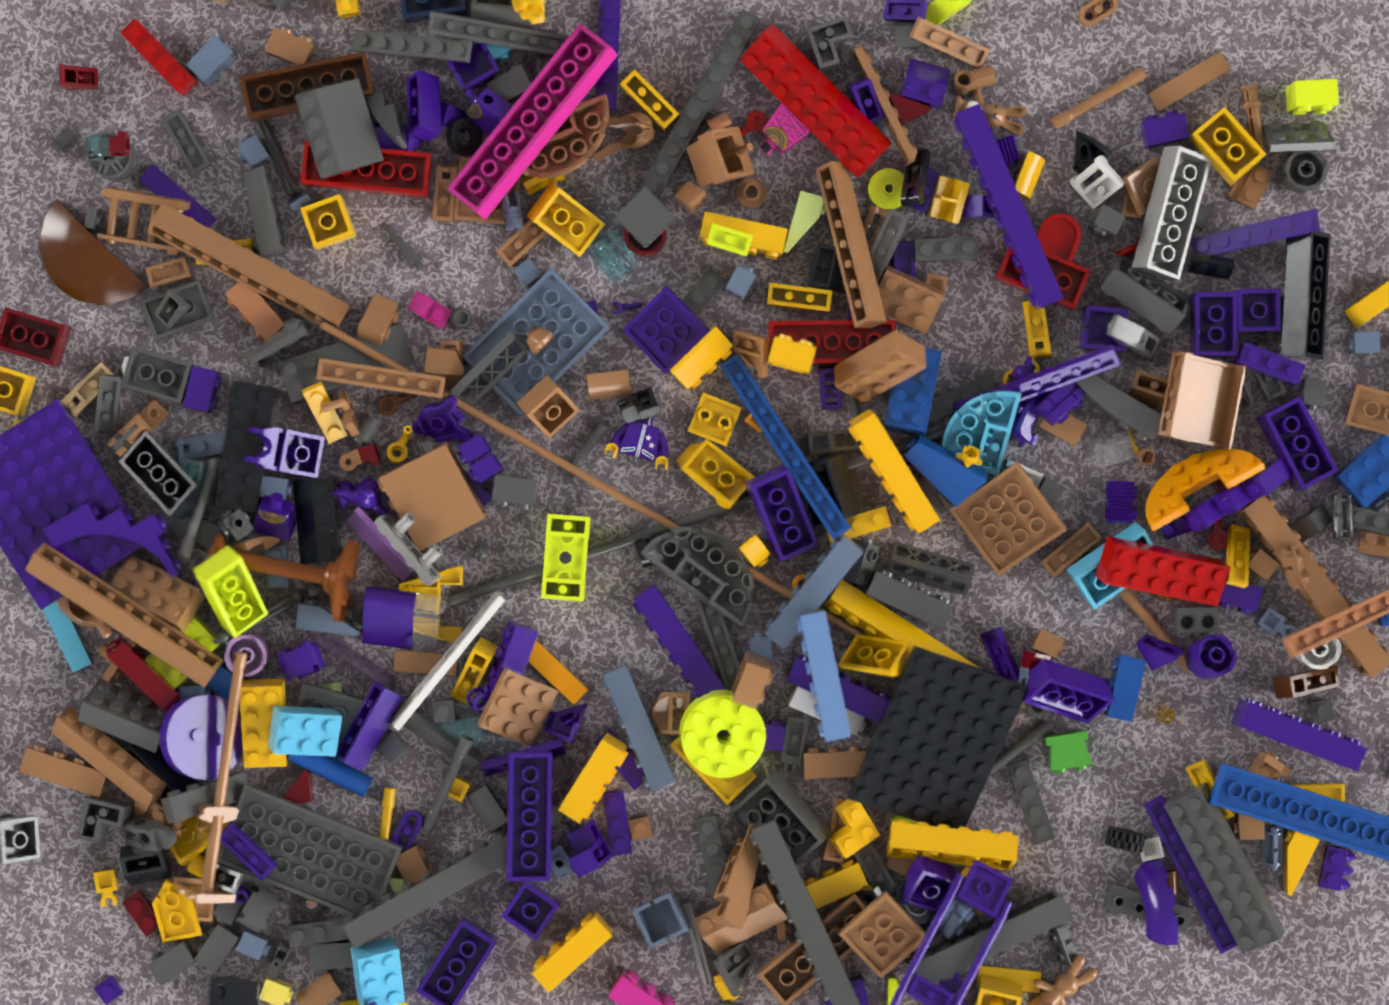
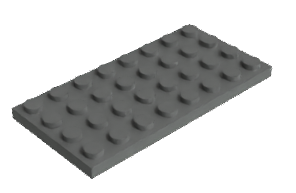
M246 783L236 806L238 809L237 818L232 820V822L278 864L263 881L347 915L352 913L358 915L364 911L363 908L368 904L374 902L376 905L382 901L401 853L402 845ZM223 844L221 845L218 863L258 878Z

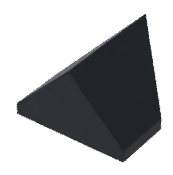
M1076 131L1075 160L1072 169L1080 174L1092 165L1099 155L1108 159L1113 152L1097 139Z

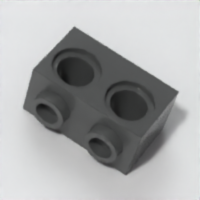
M1173 607L1174 632L1179 633V637H1192V633L1208 636L1213 635V632H1219V607ZM1188 616L1190 624L1184 628L1181 625V620L1183 617ZM1205 616L1211 618V624L1208 627H1204L1202 624V619Z

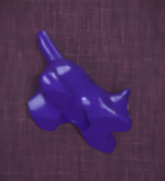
M371 478L363 479L359 485H354L349 481L337 482L339 489L332 492L338 500L341 510L351 503L362 508H372L382 515L388 513L385 508L378 504L379 485Z

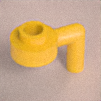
M405 426L399 441L393 442L388 446L386 456L391 463L400 464L406 460L408 455L406 444L412 433L411 426ZM399 451L401 456L395 457L393 452Z

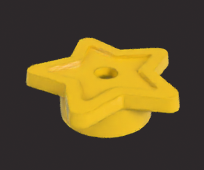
M964 446L963 452L956 454V458L964 461L966 468L972 464L982 465L983 463L979 458L982 451L974 446Z

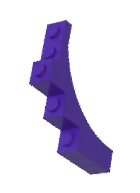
M1284 457L1266 463L1264 470L1232 488H1226L1190 506L1189 512L1160 528L1166 540L1190 531L1195 532L1207 528L1222 516L1239 511L1250 501L1271 493L1293 476Z
M86 503L43 529L53 548L86 535L103 534L122 537L142 545L155 554L162 561L171 578L182 573L180 560L177 556L173 557L170 552L171 545L166 538L162 539L161 535L168 532L166 529L168 524L162 515L159 516L157 513L134 525L133 521L135 519L129 510L126 511L125 508H121L101 519L100 516L102 514L97 505Z

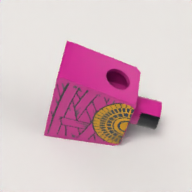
M782 103L763 128L762 134L767 139L759 148L767 156L775 148L783 154L810 134V130Z

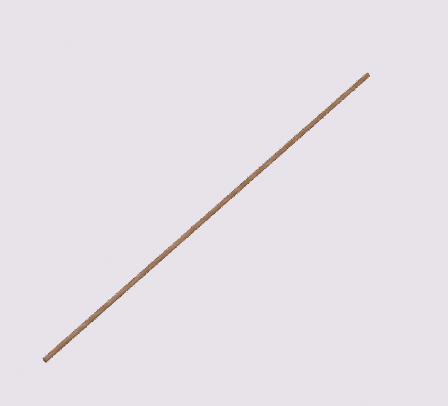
M325 321L320 327L322 330L386 367L412 372ZM444 390L442 399L445 400L448 395L452 394ZM457 398V408L671 531L672 529L681 528V526ZM747 565L748 570L752 573V578L789 599L792 598V591ZM819 607V608L816 610V612H817V611H822V610H824V609L821 608V607ZM825 610L828 622L854 637L856 634L867 636L863 631Z

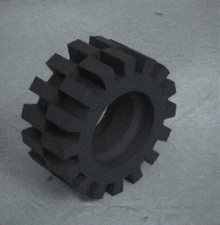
M1108 827L1105 844L1125 851L1142 853L1146 836L1131 830Z

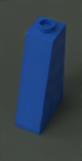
M922 435L917 436L915 439L912 437L904 445L903 456L955 507L987 481L988 473L975 464L966 468L964 461L956 458L955 453Z

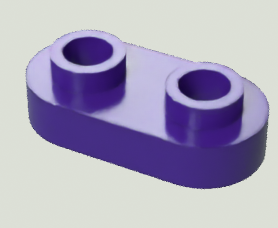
M408 810L403 815L394 833L393 842L402 845V850H407L413 845L423 824V816L419 811ZM411 816L417 819L415 824L409 822ZM405 835L408 838L407 842H401L400 836Z

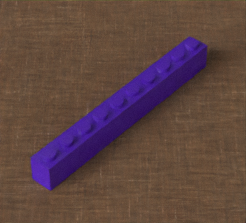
M980 103L956 113L954 116L955 120H953L954 128L962 135L961 143L965 152L969 151L971 159H969L970 165L974 171L977 170L980 177L978 178L979 186L988 195V198H986L990 210L994 209L997 216L994 218L995 223L999 229L1002 228L1005 235L1003 237L1004 244L1013 253L1011 259L1015 268L1019 267L1022 274L1020 275V280L1023 287L1028 288L1030 304L1039 310L1062 300L1064 297Z

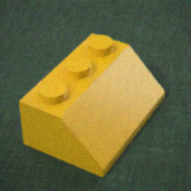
M715 326L670 370V373L687 390L690 388L695 390L703 382L700 378L705 373L710 375L718 367L716 363L721 358L725 360L733 353L730 350L733 345Z
M856 634L840 660L838 667L880 675L901 676L913 648L910 642Z

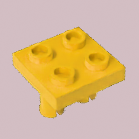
M703 392L688 432L726 447L742 408Z

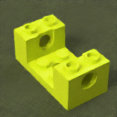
M548 514L541 598L581 602L585 600V576L591 517ZM564 551L569 552L572 556L568 564L562 563L559 558L560 554Z

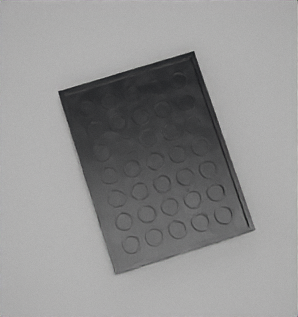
M914 646L847 797L850 800L917 822H926L930 826L937 827V825L944 824L954 829L966 827L1022 705V699L1028 689L1027 684Z

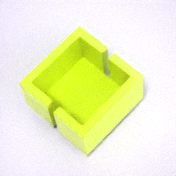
M1337 79L1294 81L1285 88L1287 113L1293 112V116L1306 115V112L1314 111V115L1327 114V111H1332V108L1339 104Z

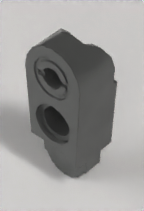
M136 815L124 823L123 828L127 834L126 841L128 845L136 849L159 852L162 849H169L177 842L175 832L168 826H164L163 821Z

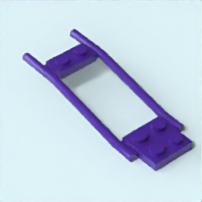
M978 860L973 861L966 878L958 873L956 874L890 1005H899L904 993L925 1005H961L1012 906L1011 902L1004 900L1013 881L1011 878ZM954 897L996 919L956 996L925 978L914 974Z

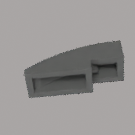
M382 90L366 96L374 117L386 135L401 148H407L401 116L394 104H389Z

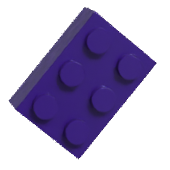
M1238 292L1192 293L1190 297V353L1199 357L1237 356Z

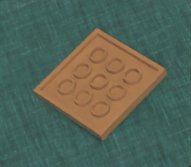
M1018 461L980 486L957 507L953 505L949 509L998 576L1067 530L1066 525Z

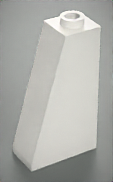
M795 685L787 701L788 706L821 720L820 716L816 717L813 704H817L816 695L812 696L810 691ZM846 709L850 733L857 736L858 732H863L867 721H864L865 717Z

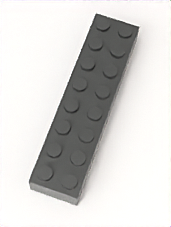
M1204 782L1169 797L1164 803V807L1243 954L1280 940L1285 929L1220 807L1209 804L1211 790L1207 783Z
M1052 891L1010 910L983 963L992 959L991 956L997 953L999 955L1011 951L1010 947L1029 943L1030 938L1034 936L1042 937L1047 935L1049 930L1054 927L1062 928L1068 925V921L1073 918L1063 896L1056 891ZM992 918L966 930L961 937L957 936L952 940L947 939L927 948L914 974L934 983L939 980H949L958 971H968L996 919ZM914 956L903 959L906 969Z

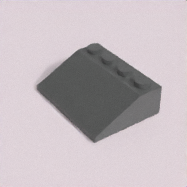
M359 79L295 95L320 178L325 179L384 161Z
M777 770L727 814L745 835L750 824L758 826L774 818L796 865L832 834V831Z

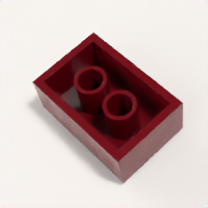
M5 307L0 322V350L60 367L72 327Z

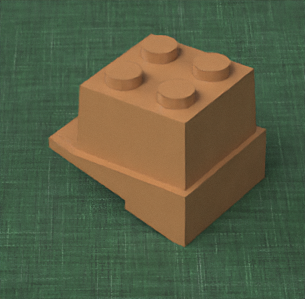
M738 126L710 130L698 136V141L686 148L700 188L755 174L748 152L754 148L753 144L744 143Z

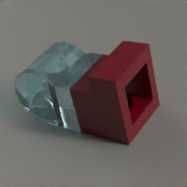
M117 131V137H103L99 134H93L87 140V147L96 156L129 157L130 135L126 131Z

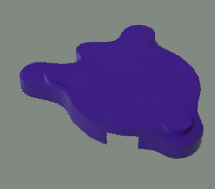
M448 395L442 402L427 404L412 425L414 433L425 437L429 435L435 438V442H446L451 439L466 442L473 437V433L460 425V423L464 422L465 415L457 409V398L453 395Z

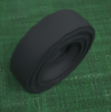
M469 118L456 119L449 124L446 131L447 144L451 151L457 155L467 156L474 154L482 144L481 129ZM461 129H466L470 134V141L467 145H463L459 140L458 135Z

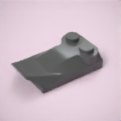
M292 318L284 322L285 327L265 341L260 348L238 354L236 357L248 359L252 365L259 366L313 335L303 320Z
M132 346L131 350L124 352L118 375L122 377V387L183 404L191 369L194 364Z

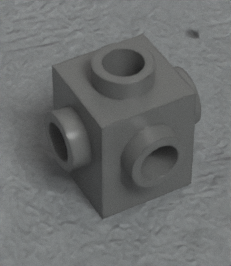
M228 509L220 515L222 519L217 522L220 527V533L225 538L228 537L231 543L240 541L254 530L249 522V516L240 509L233 511Z

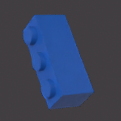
M1118 654V658H1114L1112 670L1115 671L1113 678L1109 679L1114 701L1103 710L1105 711V716L1132 722L1146 660Z

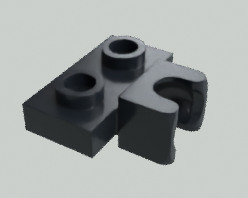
M651 387L632 394V397L630 396L618 401L625 423L638 419L652 418L657 413H660Z

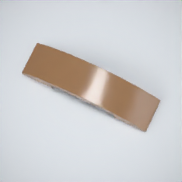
M1219 52L1158 87L1148 95L1157 111L1160 112L1231 69L1222 53Z

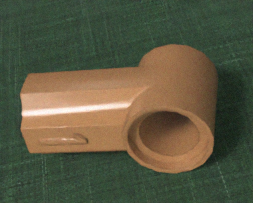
M991 65L971 71L961 70L955 76L952 86L953 91L957 95L964 96L972 90L993 85L996 83L995 72ZM963 80L967 82V85H961L958 81Z

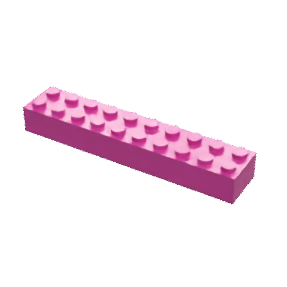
M580 23L449 185L447 190L486 220L618 56L614 49Z

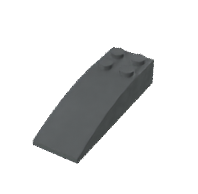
M401 324L390 327L391 333L389 338L383 340L380 346L355 337L356 340L403 367L414 364ZM343 341L278 362L291 403L306 400L302 394V389L318 382H322L327 393L351 385L316 379L319 358L388 368Z
M1059 353L1053 354L1050 357L1054 365L1069 361L1068 358ZM1096 375L1075 382L1085 392L1083 398L1110 420L1114 421L1116 428L1122 431H1131L1133 433L1132 437L1140 442L1155 439L1159 431L1161 414Z

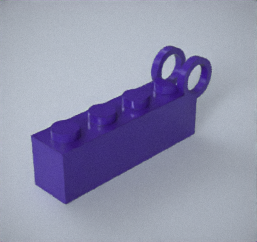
M509 621L508 625L505 626L502 633V642L496 649L494 664L489 669L487 684L484 685L483 689L476 687L467 694V703L477 713L482 714L484 709L480 710L479 708H482L489 700L504 667L519 674H524L538 632L531 626ZM475 692H482L478 693L471 702V697ZM483 697L482 702L479 703V704H476V703H477V700H478L479 698Z

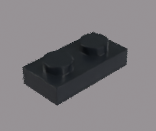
M1193 253L1188 264V273L1229 279L1235 266V259Z

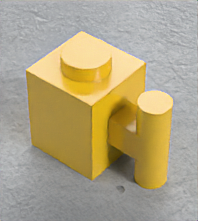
M335 0L338 16L341 19L361 15L359 0Z

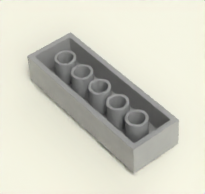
M1182 146L1164 147L1131 268L1162 280H1180L1212 159Z

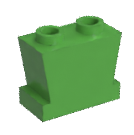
M1086 730L1070 731L1043 737L1044 744L1048 746V769L1054 771L1055 774L1067 772L1066 768L1075 767V770L1087 769V765L1092 764L1085 740H1088Z

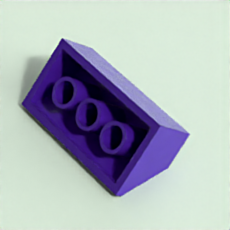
M1045 658L1031 670L1027 682L1028 689L1022 699L1024 703L1087 724L1114 701L1109 680Z

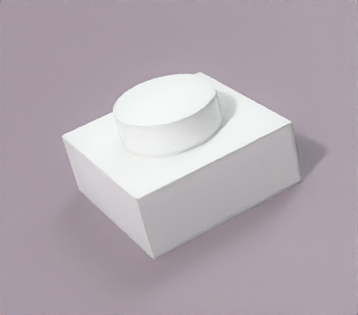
M1160 836L1145 839L1141 853L1142 862L1165 857Z

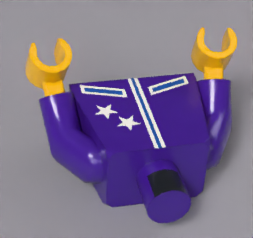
M654 417L640 419V423L633 421L630 424L622 425L614 433L604 451L605 455L607 451H612L614 453L612 458H615L618 452L655 462L656 470H658L659 464L665 465V470L668 469L669 447L665 435L660 432V428L652 426Z

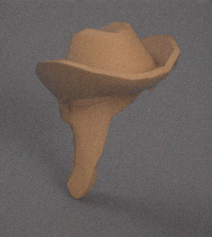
M63 596L56 601L60 610L71 621L84 628H98L101 636L108 638L112 633V628L67 597Z

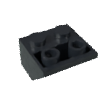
M817 243L807 286L832 290V292L847 295L835 246Z
M130 845L121 847L119 860L124 878L130 886L172 877L166 849L157 852L136 849Z

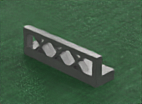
M510 331L450 391L460 400L474 406L529 349ZM515 341L523 350L517 356H509V346ZM506 350V356H500ZM497 358H506V367L502 371H494V361ZM491 365V371H485ZM482 373H491V382L487 386H479V376ZM476 380V386H470ZM467 388H476V397L469 402L462 393Z
M894 541L886 571L899 577L966 596L972 582L975 564ZM897 550L904 551L908 556H899L896 555ZM916 557H925L928 562H920ZM937 563H945L948 568H941ZM957 569H967L968 575L960 573Z

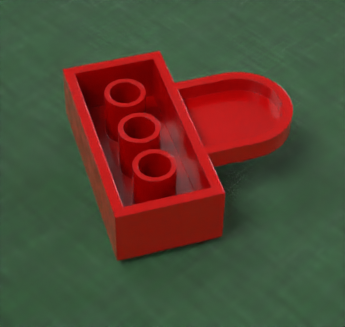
M1054 214L1042 222L1036 235L1064 297L1053 304L1073 311L1077 306L1091 270L1072 263L1081 240V230L1077 221L1066 214ZM1006 249L994 280L1030 294L1028 288L1023 287L1020 275L1022 274L1019 267L1015 268L1011 256H1013L1011 249Z

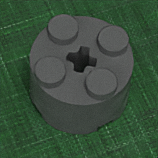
M1317 150L1295 151L1284 159L1280 168L1282 184L1296 193H1306L1317 188L1325 181L1328 174L1327 162H1325L1322 154ZM1302 167H1304V171H1307L1306 174H1303V171H1301Z
M260 884L256 886L259 889L258 893L253 891L241 911L244 917H238L236 920L257 933L260 930L265 931L271 921L268 919L271 911L275 913L282 902L279 900V895Z

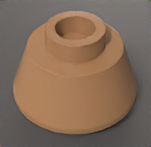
M533 327L526 334V337H528L526 343L531 353L537 354L553 338L552 332L542 327L537 329Z

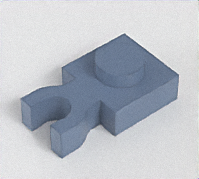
M1269 606L1266 607L1256 622L1258 626L1274 636L1278 632L1282 639L1287 637L1285 635L1287 629H1290L1292 632L1297 630L1292 625L1284 624L1286 618Z

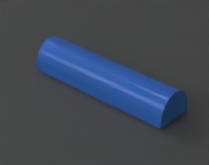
M290 754L288 761L361 797H364L373 777L331 756Z

